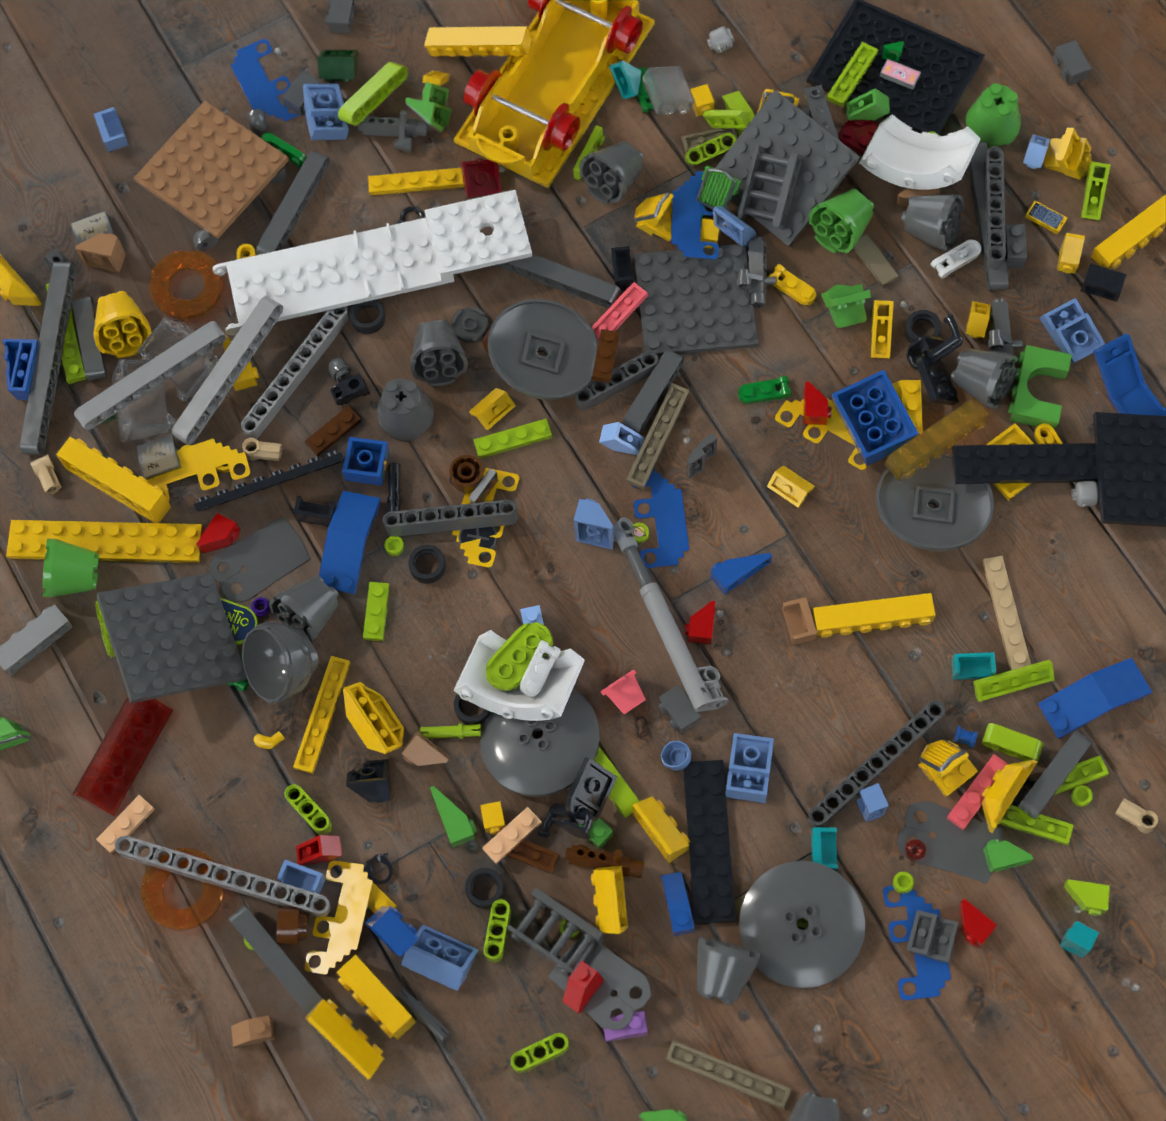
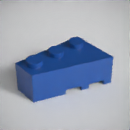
M3 339V344L5 345L4 358L7 363L8 391L17 400H28L38 340Z

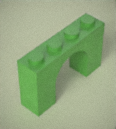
M1026 345L1024 352L1021 351L1018 362L1021 363V368H1017L1015 379L1018 382L1012 389L1011 396L1014 397V402H1010L1008 413L1011 414L1010 421L1032 426L1049 424L1056 430L1062 405L1037 400L1030 394L1027 382L1032 377L1038 375L1066 379L1072 354Z

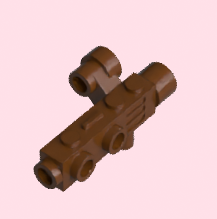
M580 844L577 846L572 845L571 848L567 847L565 860H569V864L590 869L622 866L623 876L641 878L644 862L622 856L621 850H615L614 854L604 849H589L587 846Z

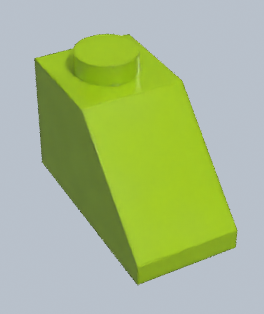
M1070 879L1064 883L1065 890L1083 911L1089 912V915L1101 916L1108 911L1110 885Z

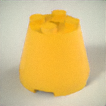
M125 291L100 297L98 299L94 325V340L99 351L103 354L116 355L117 358H125L136 355L144 350L143 347L152 337V331L148 320L133 299Z

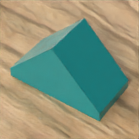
M625 61L610 65L609 68L622 98L626 99L636 96L639 90L641 70Z

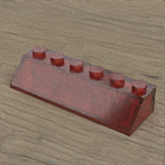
M127 697L72 795L114 816L173 710L156 699L130 703Z

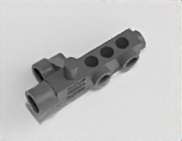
M401 111L400 118L366 117L359 123V131H363V135L397 136L399 139H395V150L412 152V137L428 136L429 125L425 121L408 119L407 111Z
M754 237L752 241H749V270H738L736 287L738 289H748L751 295V305L755 308H761L766 306L767 285L777 284L776 276L767 277V243L762 237Z
M995 299L991 305L990 312L992 330L989 331V350L1013 355L1012 348H1023V341H1011L1008 303L1004 299Z

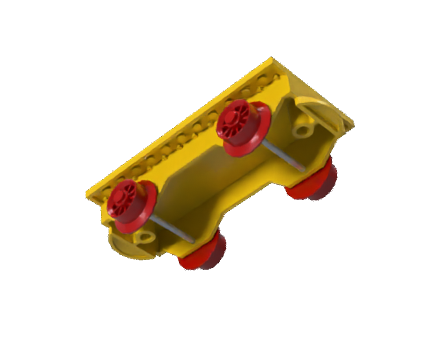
M528 0V7L538 12L528 27L533 37L528 55H511L500 70H494L490 74L477 70L471 76L464 92L463 101L474 109L455 136L454 143L549 188L616 84L609 66L621 61L630 63L655 24L654 19L639 13V1Z

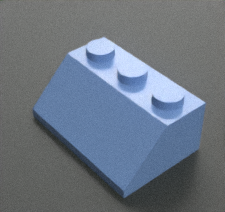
M579 499L574 517L575 541L613 550V525L602 507L593 499Z
M423 924L415 935L418 940L405 952L401 965L458 991L465 981L479 950Z

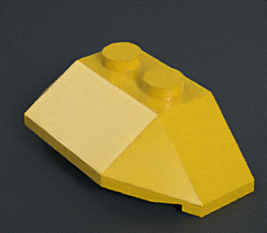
M0 254L1 297L5 301L9 300L13 305L40 306L41 302L37 295Z
M361 682L344 687L346 717L368 749L383 754L401 748L403 745L404 727L385 698Z
M1036 760L1007 764L1003 770L998 769L992 778L995 780L992 787L988 785L984 790L982 796L985 798L982 806L988 829L991 833L994 832L1037 764Z

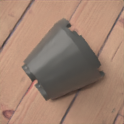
M626 141L588 154L582 159L579 167L580 177H584L589 187L587 191L596 200L604 204L618 203L625 197L643 169V154Z
M955 194L910 196L907 211H904L902 214V222H905L904 231L940 250L947 251L948 248H953L962 226L959 224L961 221L960 212H964L963 197Z
M444 319L420 323L410 359L412 375L416 380L420 379L427 382L429 386H445L456 382V378L463 372H466L468 361L453 328Z
M968 349L966 352L961 351L957 359L959 362L958 366L952 372L951 380L981 404L996 410L1001 405L999 401L1005 395L1008 396L1017 373L1014 365L1018 357L1010 353Z
M396 379L386 383L377 407V419L382 430L392 439L411 441L419 438L420 435L431 427L434 420V408L429 396L414 381Z
M316 575L276 594L270 600L269 606L272 614H277L282 624H287L294 629H302L312 643L338 608L337 597L339 595L333 587L329 588L324 583V580Z
M699 937L697 944L696 986L698 994L712 1000L716 996L722 1002L734 1005V1002L739 999L756 968L760 953L753 950L748 951L738 945L712 938L709 941L704 937Z
M805 1092L803 1097L798 1099L787 1121H841L840 1109L837 1106L838 1101L834 1098H822L814 1093Z

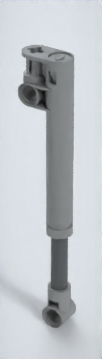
M620 518L613 526L614 541L618 543L622 553L626 554L641 586L639 592L644 599V603L695 712L710 711L725 706L729 700L723 696L720 690L719 671L712 666L696 667L663 594L660 592L658 584L652 581L637 550L638 544L632 533L634 529L633 523L627 518Z

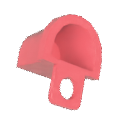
M634 669L600 691L603 696L606 694L623 714H626L646 700L635 677L636 671Z

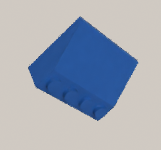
M885 370L879 371L832 394L833 404L866 466L885 458L919 435Z

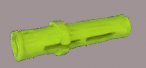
M458 723L456 726L420 727V732H429L422 734L427 739L481 737V731L473 730H482L481 724L463 725V723Z

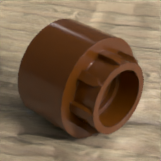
M462 455L451 463L450 477L453 486L463 493H471L475 490L484 477L482 464L476 457ZM471 472L469 476H463L462 474Z
M278 908L277 944H298L299 941H305L307 939L308 914L300 912L298 908Z

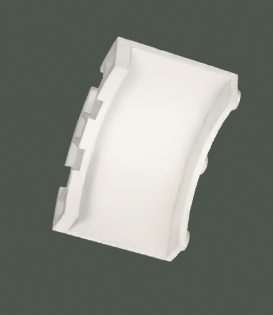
M892 114L879 124L859 162L868 171L892 184L919 190L938 189L952 185L962 179L981 138L969 126L960 131L948 133L947 136H938V134L926 132L920 134L912 131V127L904 124Z
M492 630L479 635L453 691L459 694L463 700L470 701L483 709L502 715L507 719L541 721L551 720L562 715L585 661L571 648L560 651L541 691L536 696L525 695L521 691L520 686L512 691H499L488 682L486 665L489 659L507 640Z

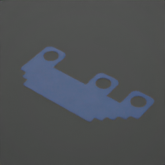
M262 39L236 51L238 56L234 57L235 63L230 66L252 109H261L267 112L269 116L275 115L277 119L281 117L283 121L299 116L296 113H289L288 108L284 107V104L281 105L277 97L285 93L291 86L288 78L282 76L269 81L258 58L272 52L269 41ZM265 43L268 49L266 52L260 53L256 49L257 45ZM278 81H285L287 83L286 89L278 90L276 88Z
M696 171L695 176H690V181H684V186H678V190H673L672 192L674 196L672 198L671 243L678 245V250L683 251L684 257L717 259L719 255L718 244L700 241L701 214L713 215V212L706 211L704 205L696 200L703 182L701 178L704 173L703 171ZM707 245L715 248V253L711 256L706 255L703 251Z
M654 468L645 486H651L652 498L640 499L634 502V511L637 518L655 517L659 548L641 550L640 556L646 568L678 565V558L683 557V552L689 550L681 489H675L674 484H668V479H662L661 473H655ZM647 503L650 506L649 513H639V504ZM652 552L656 555L655 563L648 564L644 561L646 553Z
M893 886L884 887L885 905L887 907L906 906L908 920L892 921L889 923V933L892 942L909 941L917 910L940 917L939 909H933L931 903L926 904L924 897L917 896V891H910L906 894L900 893V900L892 903L888 900L887 894L890 890L895 889ZM896 925H903L906 928L907 933L903 938H897L894 935L893 929ZM914 954L918 977L902 978L898 981L900 998L902 1000L940 996L939 989L945 987V980L951 979L949 964ZM906 982H912L916 986V992L913 995L909 996L903 992L902 988Z

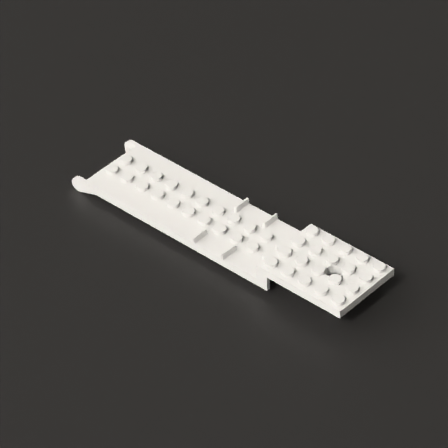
M511 190L426 209V218L391 226L386 223V227L359 233L355 230L353 234L217 264L212 268L214 274L223 276L228 272L238 319L237 324L231 323L225 328V333L229 336L237 335L264 296H268L283 305V312L276 321L278 322L454 282L453 274L532 257L516 191ZM484 227H492L494 229L493 233L489 236H485L480 231Z

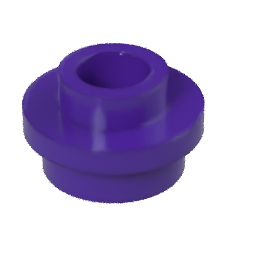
M263 597L256 598L251 604V610L258 617L266 616L270 612L269 601ZM260 605L265 606L263 610H258V607Z

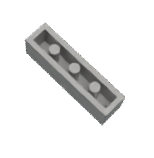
M55 604L47 607L39 617L30 620L25 628L15 632L4 644H0V666L11 677L73 628V626Z

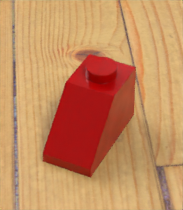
M805 381L803 424L826 425L827 419L831 418L832 407H828V399L810 382Z
M216 513L196 545L202 553L231 546L233 541L238 539L240 528L236 522Z
M710 601L690 617L689 624H685V635L688 636V642L712 645L716 601Z
M319 835L297 845L298 865L304 866L329 862L341 857L340 836Z
M964 898L959 904L962 934L970 945L980 947L996 928L997 924Z
M581 961L568 979L562 1002L580 1014L604 979L598 971Z

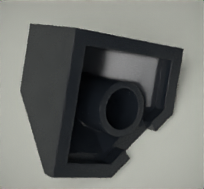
M389 759L367 761L362 764L363 768L356 771L353 769L347 773L346 786L368 802L382 803L390 800Z

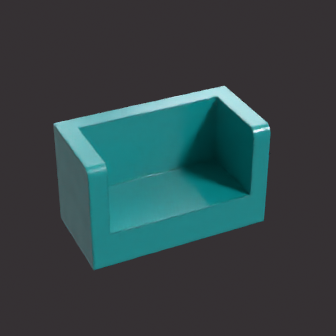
M994 652L954 654L951 660L953 680L982 679L995 675Z
M812 827V862L825 865L837 872V828Z
M1075 921L1072 928L1067 929L1060 947L1083 958L1090 952L1099 932Z

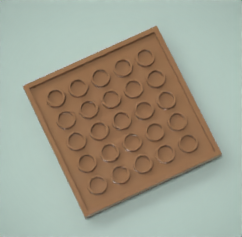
M204 101L136 174L134 180L218 239L289 160L286 155Z

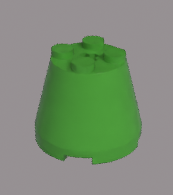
M994 83L979 96L968 110L965 120L966 127L969 126L981 138L979 142H986L987 148L1005 144L1009 145L1016 139L1021 127L1017 93L1006 86Z
M854 188L819 203L811 210L808 218L809 224L812 225L816 233L815 239L825 249L833 253L837 251L848 253L856 246L873 216L872 209L874 204Z
M47 538V553L45 554L43 569V588L45 589L43 597H57L96 589L98 572H94V570L98 569L99 554L58 539Z

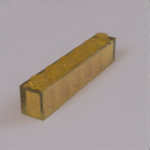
M973 397L890 454L885 466L899 481L904 478L909 479L916 473L917 469L925 468L934 457L938 459L947 448L952 449L953 446L959 443L960 439H967L973 433V430L976 428L980 430L984 427L989 413Z

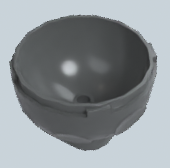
M265 622L257 625L246 635L242 648L244 672L250 686L265 702L272 704L285 701L302 691L318 666V655L305 632L300 628L294 629L287 624Z

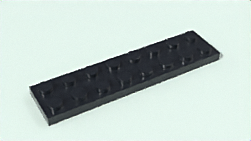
M1095 443L957 445L952 447L955 484L1098 482Z
M335 450L327 453L326 458L319 459V457L309 459V464L301 466L298 463L290 466L289 471L283 472L281 469L272 472L269 478L265 479L264 476L255 478L252 484L240 483L235 485V489L228 492L227 489L215 492L216 496L212 498L208 495L197 499L198 502L194 503V507L197 512H202L344 462L343 454Z
M723 760L690 762L683 769L687 831L690 841L688 845L694 925L736 922Z

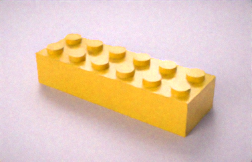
M69 437L56 454L66 470L153 523H160L171 508L168 497L164 495L162 488L157 485L151 486L148 484V480L142 476L136 477L125 466L121 468L111 457L106 459L99 450L88 448L87 444L79 438L75 440Z

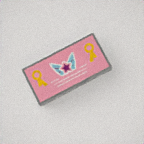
M887 59L880 72V77L913 90L921 72Z

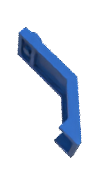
M1125 333L1094 350L1109 400L1118 413L1166 416V408L1162 407L1144 381L1129 334Z
M348 491L342 492L327 530L319 576L329 588L333 587L337 591L356 594L366 540L374 519L378 516L381 498Z
M1129 658L1085 676L1039 702L1038 705L1057 738L1060 739L1103 714L1131 702H1137L1153 692L1133 658Z

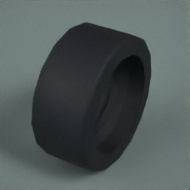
M378 299L351 305L349 309L352 326L360 333H375L385 323L386 314L382 303ZM366 307H372L378 311V318L369 324H363L357 320V313Z
M918 310L908 317L905 324V337L908 342L913 343L921 338L912 331L913 323L919 320L927 321L933 325L934 332L931 336H940L942 330L941 321L935 313L928 310Z
M421 545L415 548L409 556L408 565L410 573L418 582L424 584L434 583L444 575L446 570L445 557L436 546ZM426 554L434 555L439 563L436 571L431 574H421L418 572L416 561L419 557Z
M456 694L453 703L458 719L466 725L484 723L491 712L484 709L478 716H467L461 709L463 699L459 694Z
M479 868L474 870L465 882V892L468 900L480 909L491 908L495 901L502 900L504 896L505 886L502 878L493 869ZM483 876L492 878L497 885L495 895L488 900H480L473 893L474 882Z

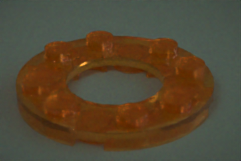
M180 250L165 256L157 263L150 275L149 292L156 307L164 314L177 319H192L210 311L218 303L224 288L223 276L213 273L212 268L217 265V262L206 253L194 250V252ZM188 269L200 273L204 278V288L199 296L192 300H178L171 295L169 284L175 274Z
M193 848L174 849L178 852L214 862L207 854ZM169 855L161 856L160 863L167 862ZM184 860L180 862L179 868H186L189 865V861ZM149 865L141 883V899L148 915L161 926L180 931L193 929L207 922L218 910L223 898L224 888L202 882L203 890L197 903L185 909L173 908L166 902L163 895L164 883L173 872ZM201 867L198 871V874H206L208 871V867ZM222 873L218 876L219 881H223Z

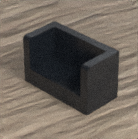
M630 247L611 248L614 284L621 291L627 290L634 282Z
M1090 264L1081 292L1117 302L1127 274Z
M297 496L293 514L298 522L329 527L337 505L336 502L332 501L330 506L304 502L302 496Z

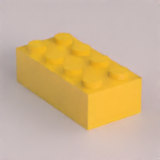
M356 955L337 971L340 976L338 981L348 992L354 991L352 994L353 998L362 1008L365 1005L368 1007L366 1012L376 1023L379 1020L382 1022L380 1027L390 1039L394 1036L398 1040L416 1023L406 1009Z

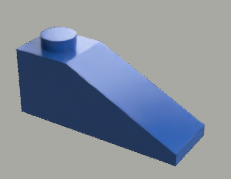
M771 553L727 559L722 563L718 562L711 568L710 577L725 595L772 562Z
M682 872L661 875L673 937L694 933V925Z

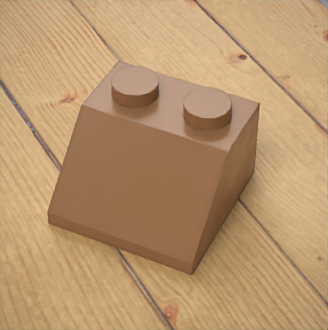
M99 233L76 245L75 248L84 266L120 273L126 256L118 237L111 233Z

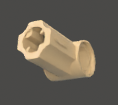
M248 438L242 444L246 458L250 461L258 459L280 461L282 444L260 442L255 438ZM249 448H256L254 451H248Z
M48 454L30 462L46 494H54L62 488L54 471L56 470Z
M1125 798L1115 815L1136 826L1142 833L1152 832L1158 823V817L1153 811L1144 810ZM1148 818L1151 820L1152 825H1145L1142 819Z

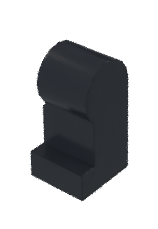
M360 373L340 382L330 390L336 405H344L361 395L364 397L370 394Z

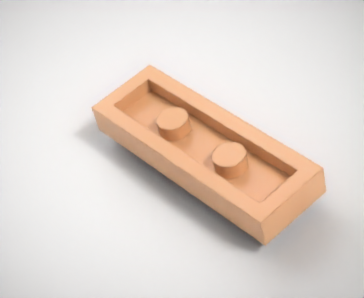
M138 795L96 840L113 854L116 851L115 841L120 836H130L155 809Z
M527 807L482 849L497 864L542 824V821Z

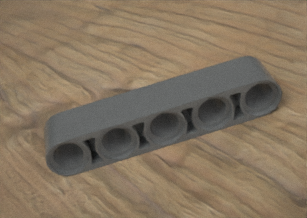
M91 296L72 300L87 380L90 382L107 378L104 354L99 351L94 340L96 311Z
M668 349L665 350L627 412L623 425L637 433L643 431L680 370L684 357Z
M652 351L644 352L613 369L610 383L591 381L583 390L575 394L577 407L581 410H588L650 376L658 363L657 354ZM647 361H652L653 364L648 365V364H646V362H647ZM636 370L637 373L632 374L629 371ZM614 379H620V380H621V381L618 382V383L613 382ZM598 388H604L605 390L600 392V391H597L596 389H598ZM581 397H588L585 401L580 400Z
M1075 730L1018 807L1036 819L1093 742Z

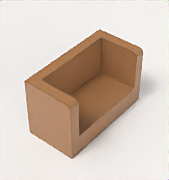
M807 598L784 602L782 611L792 644L796 645L816 640L817 631Z

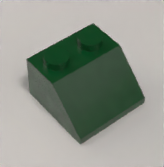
M322 50L317 57L319 79H324V81L328 82L335 79H341L346 82L355 79L357 75L358 50Z

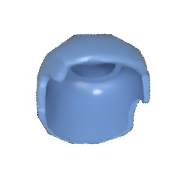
M678 740L670 741L666 744L660 754L663 764L673 771L683 770L691 761L689 746Z

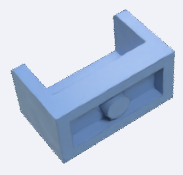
M114 107L94 114L108 152L128 146L121 122Z
M879 783L861 790V798L857 799L856 802L865 822L867 823L884 816L889 805Z
M284 860L277 876V880L281 883L320 894L326 880L323 873L288 860Z

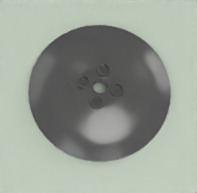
M530 299L512 304L504 309L494 320L488 335L489 357L499 376L515 390L538 399L556 400L577 394L592 381L598 339L588 322L573 309L550 300ZM538 351H544L547 356H540Z
M930 451L918 452L902 457L885 470L877 486L876 507L884 525L900 540L925 550L948 551L974 542L985 532L993 515L994 498L989 484H955L952 455ZM935 503L938 505V508H931L929 504Z
M572 689L562 715L551 720L528 721L514 718L507 719L502 715L491 712L485 720L481 732V753L490 774L506 789L525 796H548L572 786L584 758L595 760L600 743V728L596 714L589 702L580 693ZM542 731L543 736L540 739H534L533 735L535 732Z
M793 861L768 870L751 886L741 907L740 935L746 950L760 953L759 962L756 967L764 975L786 986L811 988L835 980L853 964L863 944L865 916L856 891L838 872L815 862ZM799 918L807 919L809 925L806 930H799L797 928L796 922Z

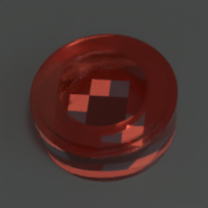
M911 840L905 847V855L911 861H920L926 854V846L920 840Z

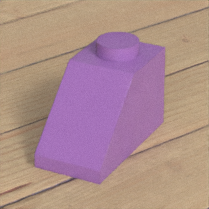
M644 1011L634 1012L633 1019L622 1030L604 1028L606 1042L646 1036L647 1027ZM623 1014L611 1017V1019L615 1022L620 1021L623 1018Z

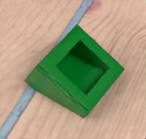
M904 42L884 45L882 59L899 62Z

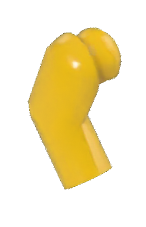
M278 731L271 737L256 734L253 741L259 748L272 749L285 738Z

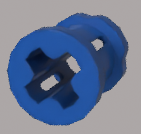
M957 726L953 743H962L973 749L978 731L971 732L961 729V726Z

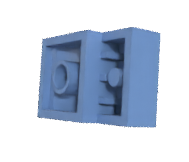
M304 84V105L311 140H346L349 131L347 122L341 121L338 118V111L344 104L339 85Z
M716 206L713 209L714 226L742 247L745 244V248L748 249L749 241L757 237L755 230L723 206Z
M1076 298L1039 318L1063 353L1072 354V363L1092 354L1095 349L1105 345L1088 312H1083Z
M734 733L726 798L766 803L773 738Z

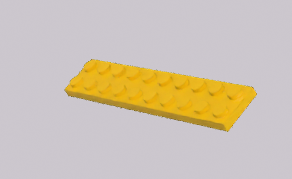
M11 520L6 557L8 559H45L47 538L95 551V554H99V561L200 563L201 551L196 543L203 534L202 524Z

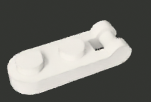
M976 240L965 241L931 262V266L933 269H937L939 277L944 279L950 273L979 257L981 245ZM946 262L948 266L944 267L942 264Z
M543 640L539 643L520 683V689L525 695L532 697L541 691L555 659L560 654V648L556 646L551 647ZM544 653L549 654L546 660L542 658Z

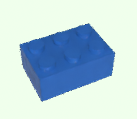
M382 906L365 924L394 954L401 957L418 940L415 936L418 932L411 924L401 921L403 916L395 908Z

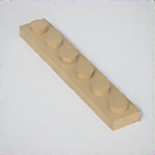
M1003 556L985 558L982 560L1009 668L1014 670L1031 665Z

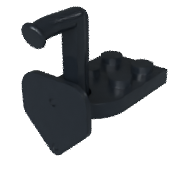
M949 314L944 318V323L948 324L952 337L945 342L940 337H921L908 346L906 357L910 366L919 370L931 402L954 406L959 403L957 391L953 387L950 380L951 376L941 359L960 347L963 343V337L954 319V315Z
M584 758L567 795L566 805L555 803L549 808L541 829L538 831V835L544 838L549 837V830L552 823L575 837L589 840V831L592 824L599 818L617 776L592 759ZM555 817L568 818V820L566 821V820H564V819L555 818Z

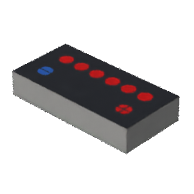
M489 469L470 495V504L480 503L486 499L499 481L496 471Z

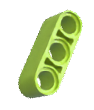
M725 133L686 152L685 161L688 165L695 166L729 151L736 142V137L732 133ZM724 137L730 138V147H726L723 144ZM707 145L714 146V154L707 153ZM691 152L697 153L698 160L696 162L690 160L689 155Z
M993 723L987 725L982 744L988 748L1023 761L1036 760L1037 763L1044 747V743L1038 739Z
M295 784L288 786L285 789V798L317 834L327 835L330 833L332 823L328 816L300 786ZM300 792L297 799H290L292 793ZM307 806L313 807L311 813L304 814V809ZM325 820L327 822L325 827L317 828L319 821Z
M497 900L491 907L484 953L486 958L492 963L499 962L504 956L508 934L507 927L511 918V909L505 900ZM504 906L507 908V911L504 915L496 914V909ZM495 927H502L503 932L501 935L495 936L492 934ZM490 948H499V954L490 956L488 954Z
M562 1033L553 1034L514 1053L511 1057V1065L518 1073H525L566 1053L569 1049L568 1039ZM563 1039L565 1046L562 1049L554 1048L553 1043L555 1040ZM536 1049H545V1056L543 1058H536L534 1056ZM519 1057H524L527 1061L526 1065L522 1068L515 1066V1061Z

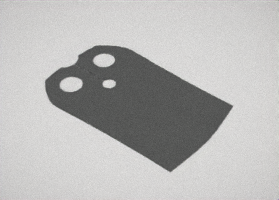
M282 516L257 532L219 551L211 561L209 571L212 573L214 580L221 583V592L229 601H247L290 571L310 560V557L298 534ZM220 562H227L230 566L229 571L220 573L217 569ZM243 566L247 567L245 573L240 572V568ZM238 582L242 584L243 590L241 593L234 594L231 592L230 589L233 583Z
M930 801L909 805L904 816L906 826L899 832L897 846L905 857L916 863L949 871L987 884L992 873H990L983 849L988 845L987 842L999 839L1001 842L1003 829L996 827L994 832L991 833L986 823L972 818L966 828L962 830L947 819V816L952 811L948 808ZM922 810L927 814V820L924 823L916 822L914 819L916 811ZM934 831L936 833V837L934 839H931L929 837V832ZM914 836L918 839V847L921 850L920 856L914 857L912 852L909 853L906 845L908 837Z
M582 936L565 952L560 959L562 962L567 964L584 940V937ZM597 942L591 943L573 969L575 970L579 963L583 961L598 971L604 981L583 1009L602 1028L622 1030L633 1019L634 1011L638 1008H643L651 997L648 980L642 973L619 958L604 945H600ZM556 965L548 977L565 991L569 978L560 973V968ZM638 986L642 989V995L639 999H632L629 992L631 988ZM612 990H617L618 995L616 997H611L610 993ZM616 1008L623 1011V1018L617 1022L610 1018V1013Z

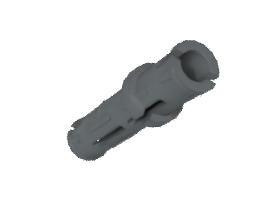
M403 989L402 993L398 994L396 1000L441 1042L450 1034L451 1031L444 1027L422 1006L423 1003L420 1000L414 999L406 989Z

